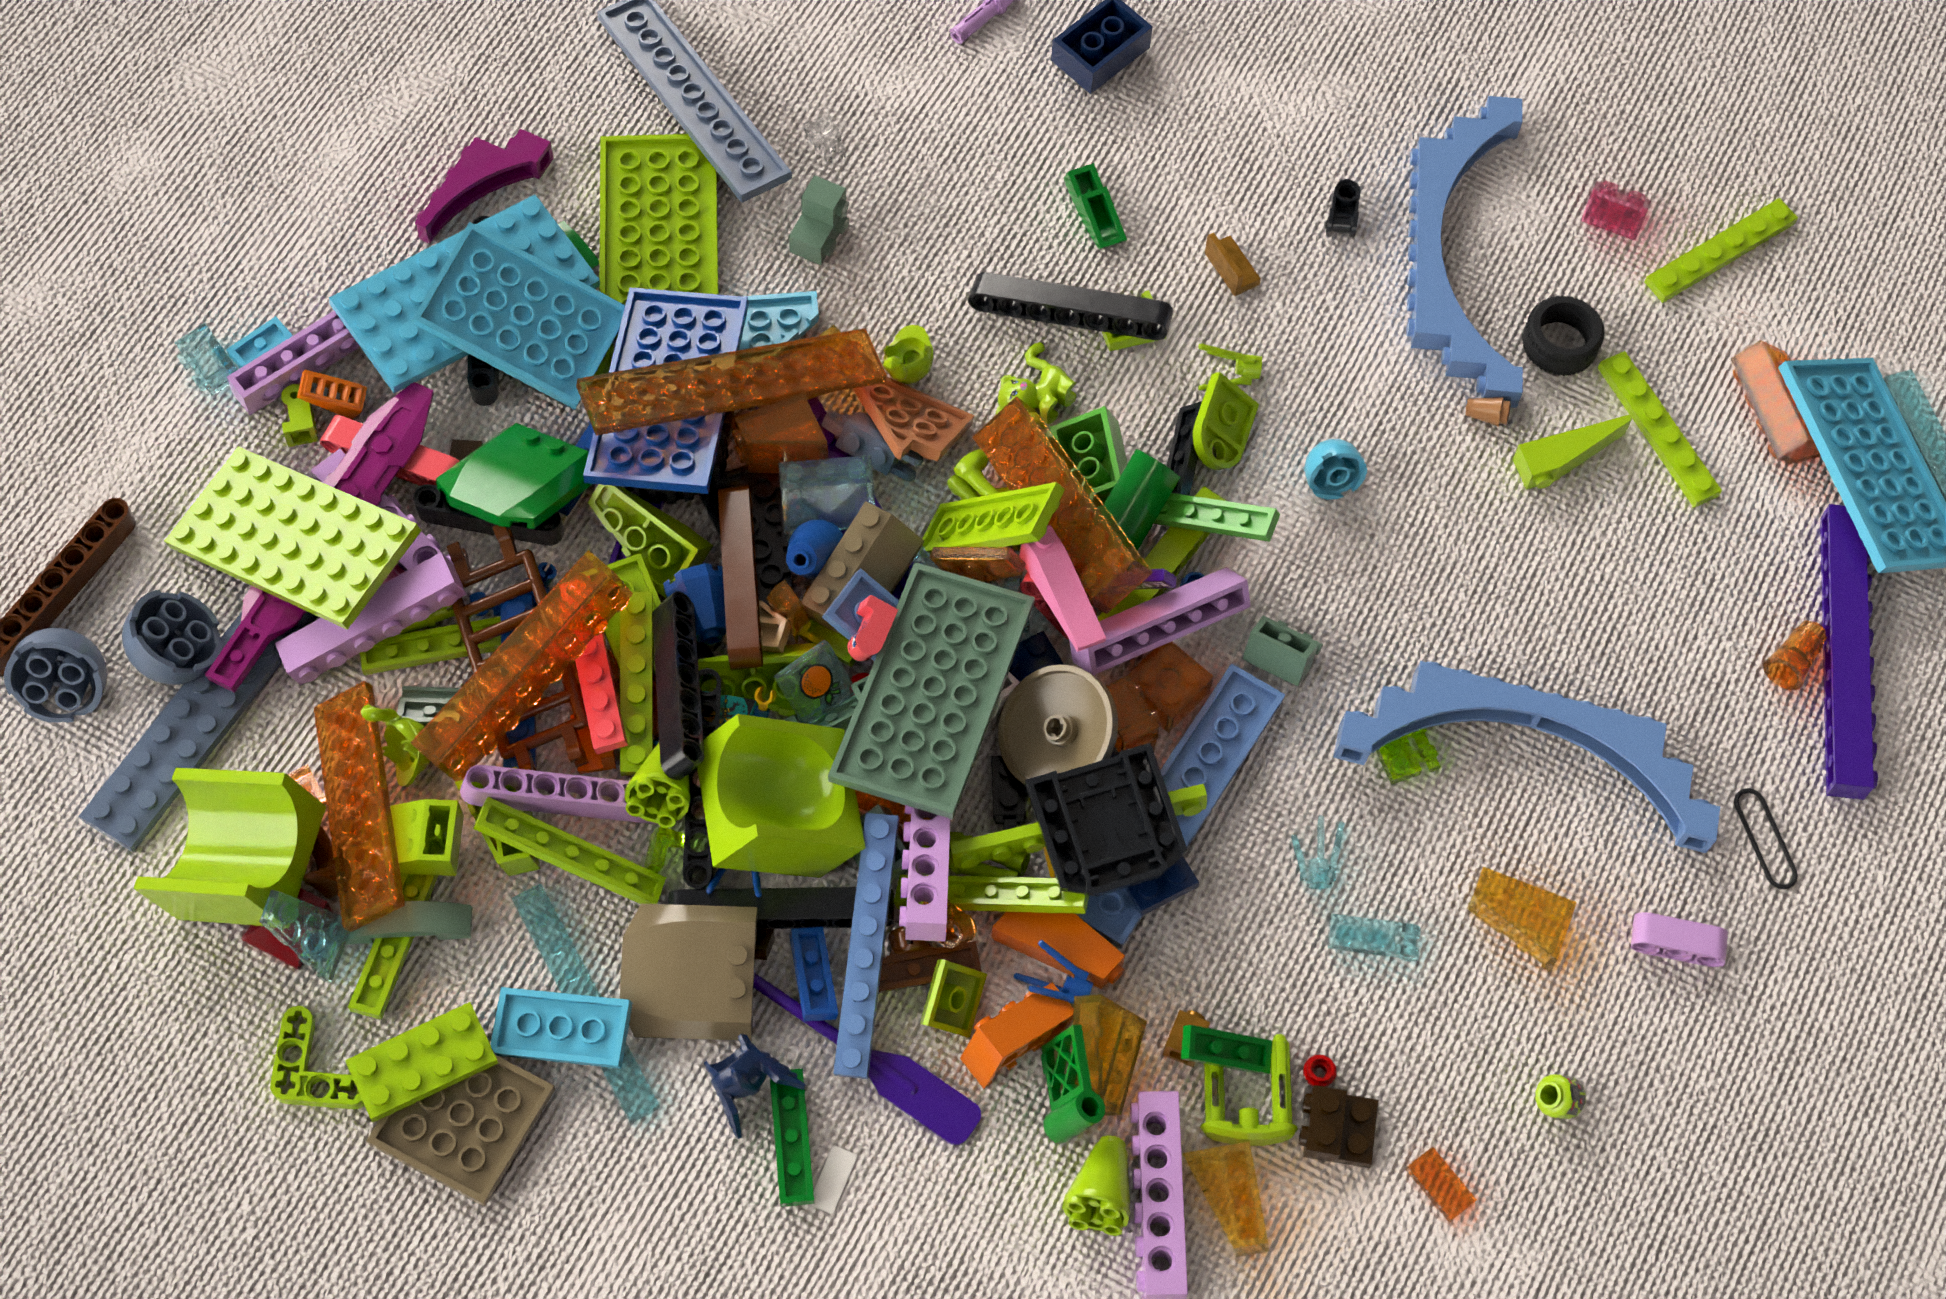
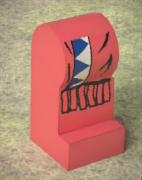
M873 595L868 596L860 603L856 613L862 616L863 620L857 634L851 637L847 645L848 652L853 659L860 662L866 661L881 650L899 609Z

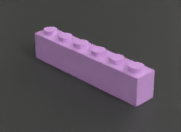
M440 552L382 584L348 630L320 618L281 639L275 645L286 673L302 685L315 680L320 674L333 667L343 665L346 660L358 653L370 650L380 641L396 636L402 629L411 624L425 620L430 614L442 607L454 604L459 598L466 595V592L454 565Z
M1225 567L1101 620L1099 623L1106 636V642L1077 652L1069 639L1072 660L1085 671L1095 675L1251 607L1247 579Z

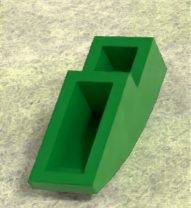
M1092 163L1068 171L1063 178L1082 222L1098 249L1102 250L1127 241L1107 186L1103 187L1095 164Z

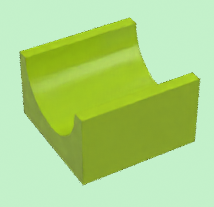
M175 768L172 780L181 790L188 812V834L183 853L176 866L163 878L137 876L133 889L177 920L288 928L326 806L286 773Z

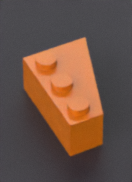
M1053 982L1043 987L1059 991ZM1029 991L1024 996V1000L1019 1003L1015 1001L1009 1002L999 1011V1015L994 1018L988 1015L981 1019L974 1026L976 1031L960 1059L983 1089L992 1084V1079L998 1070L1006 1066L1010 1071L1018 1064L1015 1061L1017 1058L1030 1050L1036 1052L1041 1046L1066 1030L1077 1012L1067 1001Z

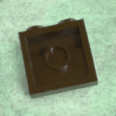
M1314 1085L1310 1093H1305L1302 1113L1308 1114L1307 1125H1301L1298 1145L1304 1146L1303 1157L1370 1168L1372 1165L1379 1100L1347 1095V1090Z

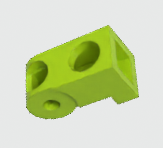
M291 384L284 388L281 393L282 402L290 419L289 422L282 423L283 434L288 447L319 441L312 404L297 398L299 384Z

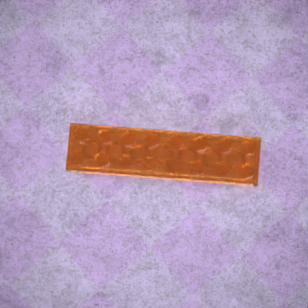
M366 681L314 707L342 925L344 929L350 932L405 906L378 722L365 720L361 715V709L365 705L370 704L376 707L373 685Z

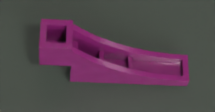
M520 129L514 138L509 139L505 149L475 137L469 146H465L460 160L455 167H451L448 170L446 179L441 187L433 192L428 206L417 215L415 225L419 239L430 244L441 229L458 213L493 191L530 178L540 180L554 159L551 142L523 129Z

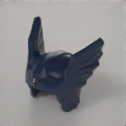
M747 1034L738 1035L741 1046L726 1059L715 1064H709L707 1061L704 1062L705 1068L712 1079L711 1083L723 1106L728 1123L733 1128L737 1139L742 1138L738 1109L734 1099L757 1094L761 1090L760 1088L765 1082L767 1075L778 1084L802 1090L806 1085L797 1078L798 1075L789 1070L788 1066L779 1063V1060L771 1057L769 1053L759 1051L750 1041Z

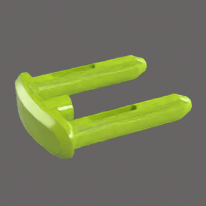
M1276 1034L1272 1040V1123L1269 1122V1125H1259V1110L1250 1107L1239 1109V1124L1225 1121L1224 1067L1204 1064L1205 1123H1202L1200 1128L1208 1138L1230 1145L1266 1146L1285 1142L1294 1136L1298 1127L1292 1122L1290 1044L1283 1034ZM1212 1078H1215L1217 1081V1106H1213ZM1279 1080L1283 1081L1284 1108L1280 1107Z

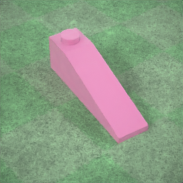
M1049 525L1047 526L1046 534L1040 541L1021 544L1019 559L1078 652L1106 642V636L1064 545L1052 526Z

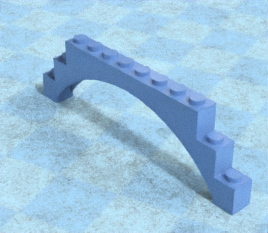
M1488 96L1485 107H1480L1478 118L1454 116L1451 128L1446 127L1444 139L1419 137L1417 147L1411 149L1410 165L1414 166V172L1410 174L1409 189H1414V196H1410L1409 213H1413V220L1409 222L1408 237L1413 238V244L1409 245L1408 262L1413 263L1412 269L1408 271L1407 286L1412 287V294H1408L1407 311H1412V315L1407 321L1406 336H1411V348L1442 351L1441 364L1446 365V376L1477 379L1476 391L1481 393V398L1504 397V400L1511 401V407L1517 408L1523 393V367L1512 365L1496 352L1468 320L1452 291L1442 256L1441 227L1443 212L1452 191L1462 176L1488 151L1509 138L1517 139L1522 125V99Z
M1420 661L1413 674L1410 692L1398 686H1383L1376 700L1373 717L1361 711H1346L1339 724L1333 758L1360 765H1365L1369 755L1382 746L1406 734L1432 726L1453 722L1486 721L1534 728L1561 737L1586 749L1625 776L1646 796L1663 817L1676 838L1675 846L1707 853L1717 839L1720 806L1712 805L1703 799H1689L1693 765L1684 763L1678 758L1662 757L1667 724L1658 722L1651 717H1638L1627 714L1620 709H1607L1595 706V704L1589 701L1568 699L1558 693L1537 691L1527 685L1517 686L1503 682L1499 678H1486L1474 675L1468 670H1455L1443 667L1437 662Z

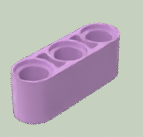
M1642 912L1634 915L1631 949L1643 954L1692 964L1721 967L1725 965L1728 931L1718 926Z

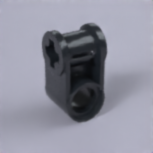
M1344 179L1336 184L1325 233L1330 234L1331 231L1347 233L1350 237H1355L1361 193L1360 187L1355 181Z

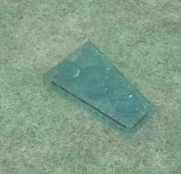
M271 890L259 922L280 942L289 946L305 965L310 966L317 973L316 975L323 982L331 984L354 920L282 892Z

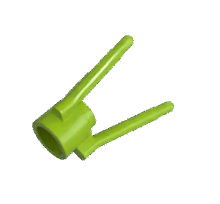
M1205 344L1198 345V348L1207 351V354L1236 361L1235 374L1240 375L1241 378L1230 379L1235 385L1251 386L1252 379H1260L1262 356L1241 354ZM1208 384L1199 385L1198 389L1200 391L1206 390Z

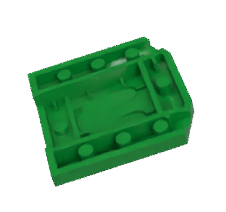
M515 423L502 430L437 477V489L439 492L443 491L445 493L446 500L450 506L502 527H511L513 522H526L527 528L535 529L592 485L584 483L583 478L589 451Z

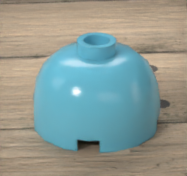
M1328 439L1312 448L1307 455L1304 471L1307 483L1317 497L1330 500L1344 497L1341 492H1346L1349 489L1352 492L1357 490L1365 480L1367 466L1362 454L1352 443L1342 439Z

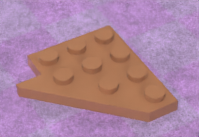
M869 368L856 379L853 388L894 456L899 460L909 450H913L925 459L938 462L972 426L975 416Z

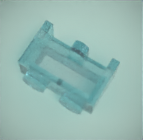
M203 323L174 342L181 351V353L176 355L186 370L192 368L196 374L191 376L201 392L207 389L211 396H214L230 385L227 376L238 369L206 323Z

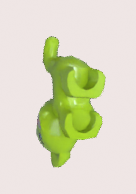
M1038 342L1031 345L1024 354L1026 364L1042 372L1040 381L1037 384L1028 379L1016 378L1011 375H1005L1001 378V387L997 401L999 406L996 410L998 418L1012 420L1015 417L1026 416L1036 408H1039L1041 421L1049 425L1058 418L1059 414L1054 410L1057 402L1064 407H1068L1075 402L1077 395L1071 389L1077 382L1069 378L1059 366L1051 365L1047 361L1036 357L1045 351L1043 343Z

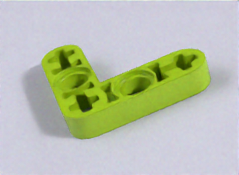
M293 1006L289 1008L282 1018L270 1082V1089L274 1097L280 1103L342 1109H359L365 1106L360 1094H356L355 1099L351 1100L348 1093L338 1092L339 1098L335 1099L337 1083H340L341 1090H353L355 1083L351 1075L307 1071L315 1031V1019L306 1007ZM299 1016H302L306 1021V1024H300L298 1035L301 1039H304L303 1041L295 1038L296 1029L291 1023L292 1021H297ZM296 1046L302 1049V1055L298 1061L289 1063L284 1060V1054L290 1047ZM285 1070L291 1071L290 1081L295 1086L294 1089H289L287 1094H284L281 1088H279L287 1083L288 1075ZM327 1082L330 1085V1090L326 1096L322 1098L312 1096V1088L316 1083Z

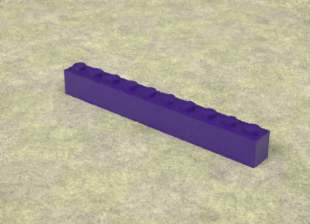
M1829 504L1820 518L1826 796L1865 800L1869 793L1876 788L1878 782V773L1873 770V761L1877 754V744L1873 742L1872 732L1876 726V715L1872 713L1871 704L1875 698V686L1871 685L1874 657L1870 656V647L1873 643L1874 633L1873 629H1869V619L1873 611L1872 601H1868V592L1872 585V576L1868 574L1867 570L1870 556L1846 510V506Z

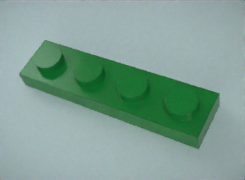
M803 1068L791 1069L790 1071L798 1075L797 1078L804 1083ZM770 1078L780 1207L815 1204L805 1089L802 1090L778 1084Z

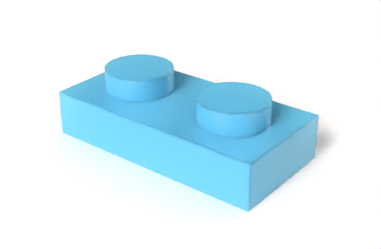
M275 316L226 350L229 357L239 368H242L293 335Z

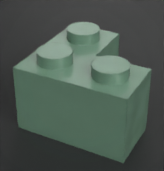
M814 175L801 196L802 215L789 235L790 253L822 265L826 256L830 257L834 252L836 239L839 234H844L848 227L849 218H847L849 202L846 201L845 187Z

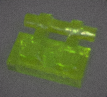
M1426 728L1406 734L1376 751L1391 785L1419 776L1422 772L1420 762L1426 763L1429 772H1434L1441 768L1437 759L1439 754L1436 747L1430 744L1425 734ZM1407 738H1414L1418 747L1417 750L1413 751Z

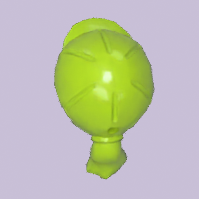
M919 325L903 327L897 333L893 342L884 348L883 367L894 380L903 384H912L922 380L930 372L934 360L933 347L925 329Z
M370 704L365 705L361 709V715L365 720L386 723L384 738L388 746H382L380 750H385L383 756L388 757L394 763L398 785L409 787L414 782L416 776L427 768L434 756L432 735L423 724L411 718L398 715L396 710L391 708L380 709Z

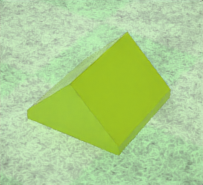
M937 960L920 1024L970 1038L987 973L947 960Z

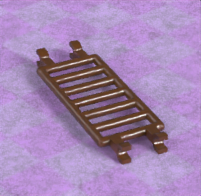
M498 525L493 526V530L504 558L474 571H471L466 549L461 548L458 541L447 545L449 556L463 588L521 564H524L529 578L469 604H464L463 597L452 604L501 758L510 759L516 756L519 769L537 771L530 750L563 737L569 761L571 763L574 762L577 768L588 764L587 755L577 732L588 726L585 707L533 552L529 549L518 552L512 530ZM533 591L537 607L473 632L469 617ZM542 618L547 634L482 660L478 644ZM551 646L556 662L496 687H491L487 672ZM558 674L561 675L565 690L503 716L500 715L496 700ZM570 702L575 718L513 744L509 743L505 728Z

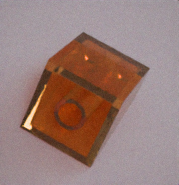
M804 393L735 418L736 430L732 431L736 443L734 451L739 463L745 462L749 473L824 474L829 472L827 440Z

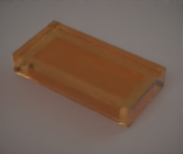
M1431 1147L1405 1169L1449 1223L1477 1201L1434 1147Z

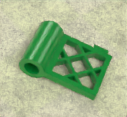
M1082 1025L1070 1026L1041 1046L1043 1074H1046L1051 1112L1044 1119V1130L1049 1139L1055 1143L1068 1142L1101 1121L1105 1115L1103 1099L1092 1091ZM1071 1043L1073 1044L1072 1053L1070 1052ZM1055 1050L1058 1052L1057 1060H1055ZM1068 1062L1069 1065H1068L1067 1073L1065 1074L1064 1071H1065L1066 1063ZM1077 1075H1078L1079 1086H1077V1085L1075 1084V1080H1076V1076H1077ZM1061 1083L1063 1084L1062 1093L1060 1092Z

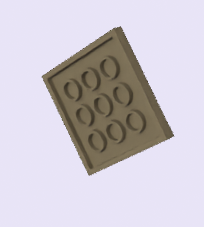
M495 1055L498 1064L380 1119L366 1142L375 1149L485 1207L554 1093L555 1086Z

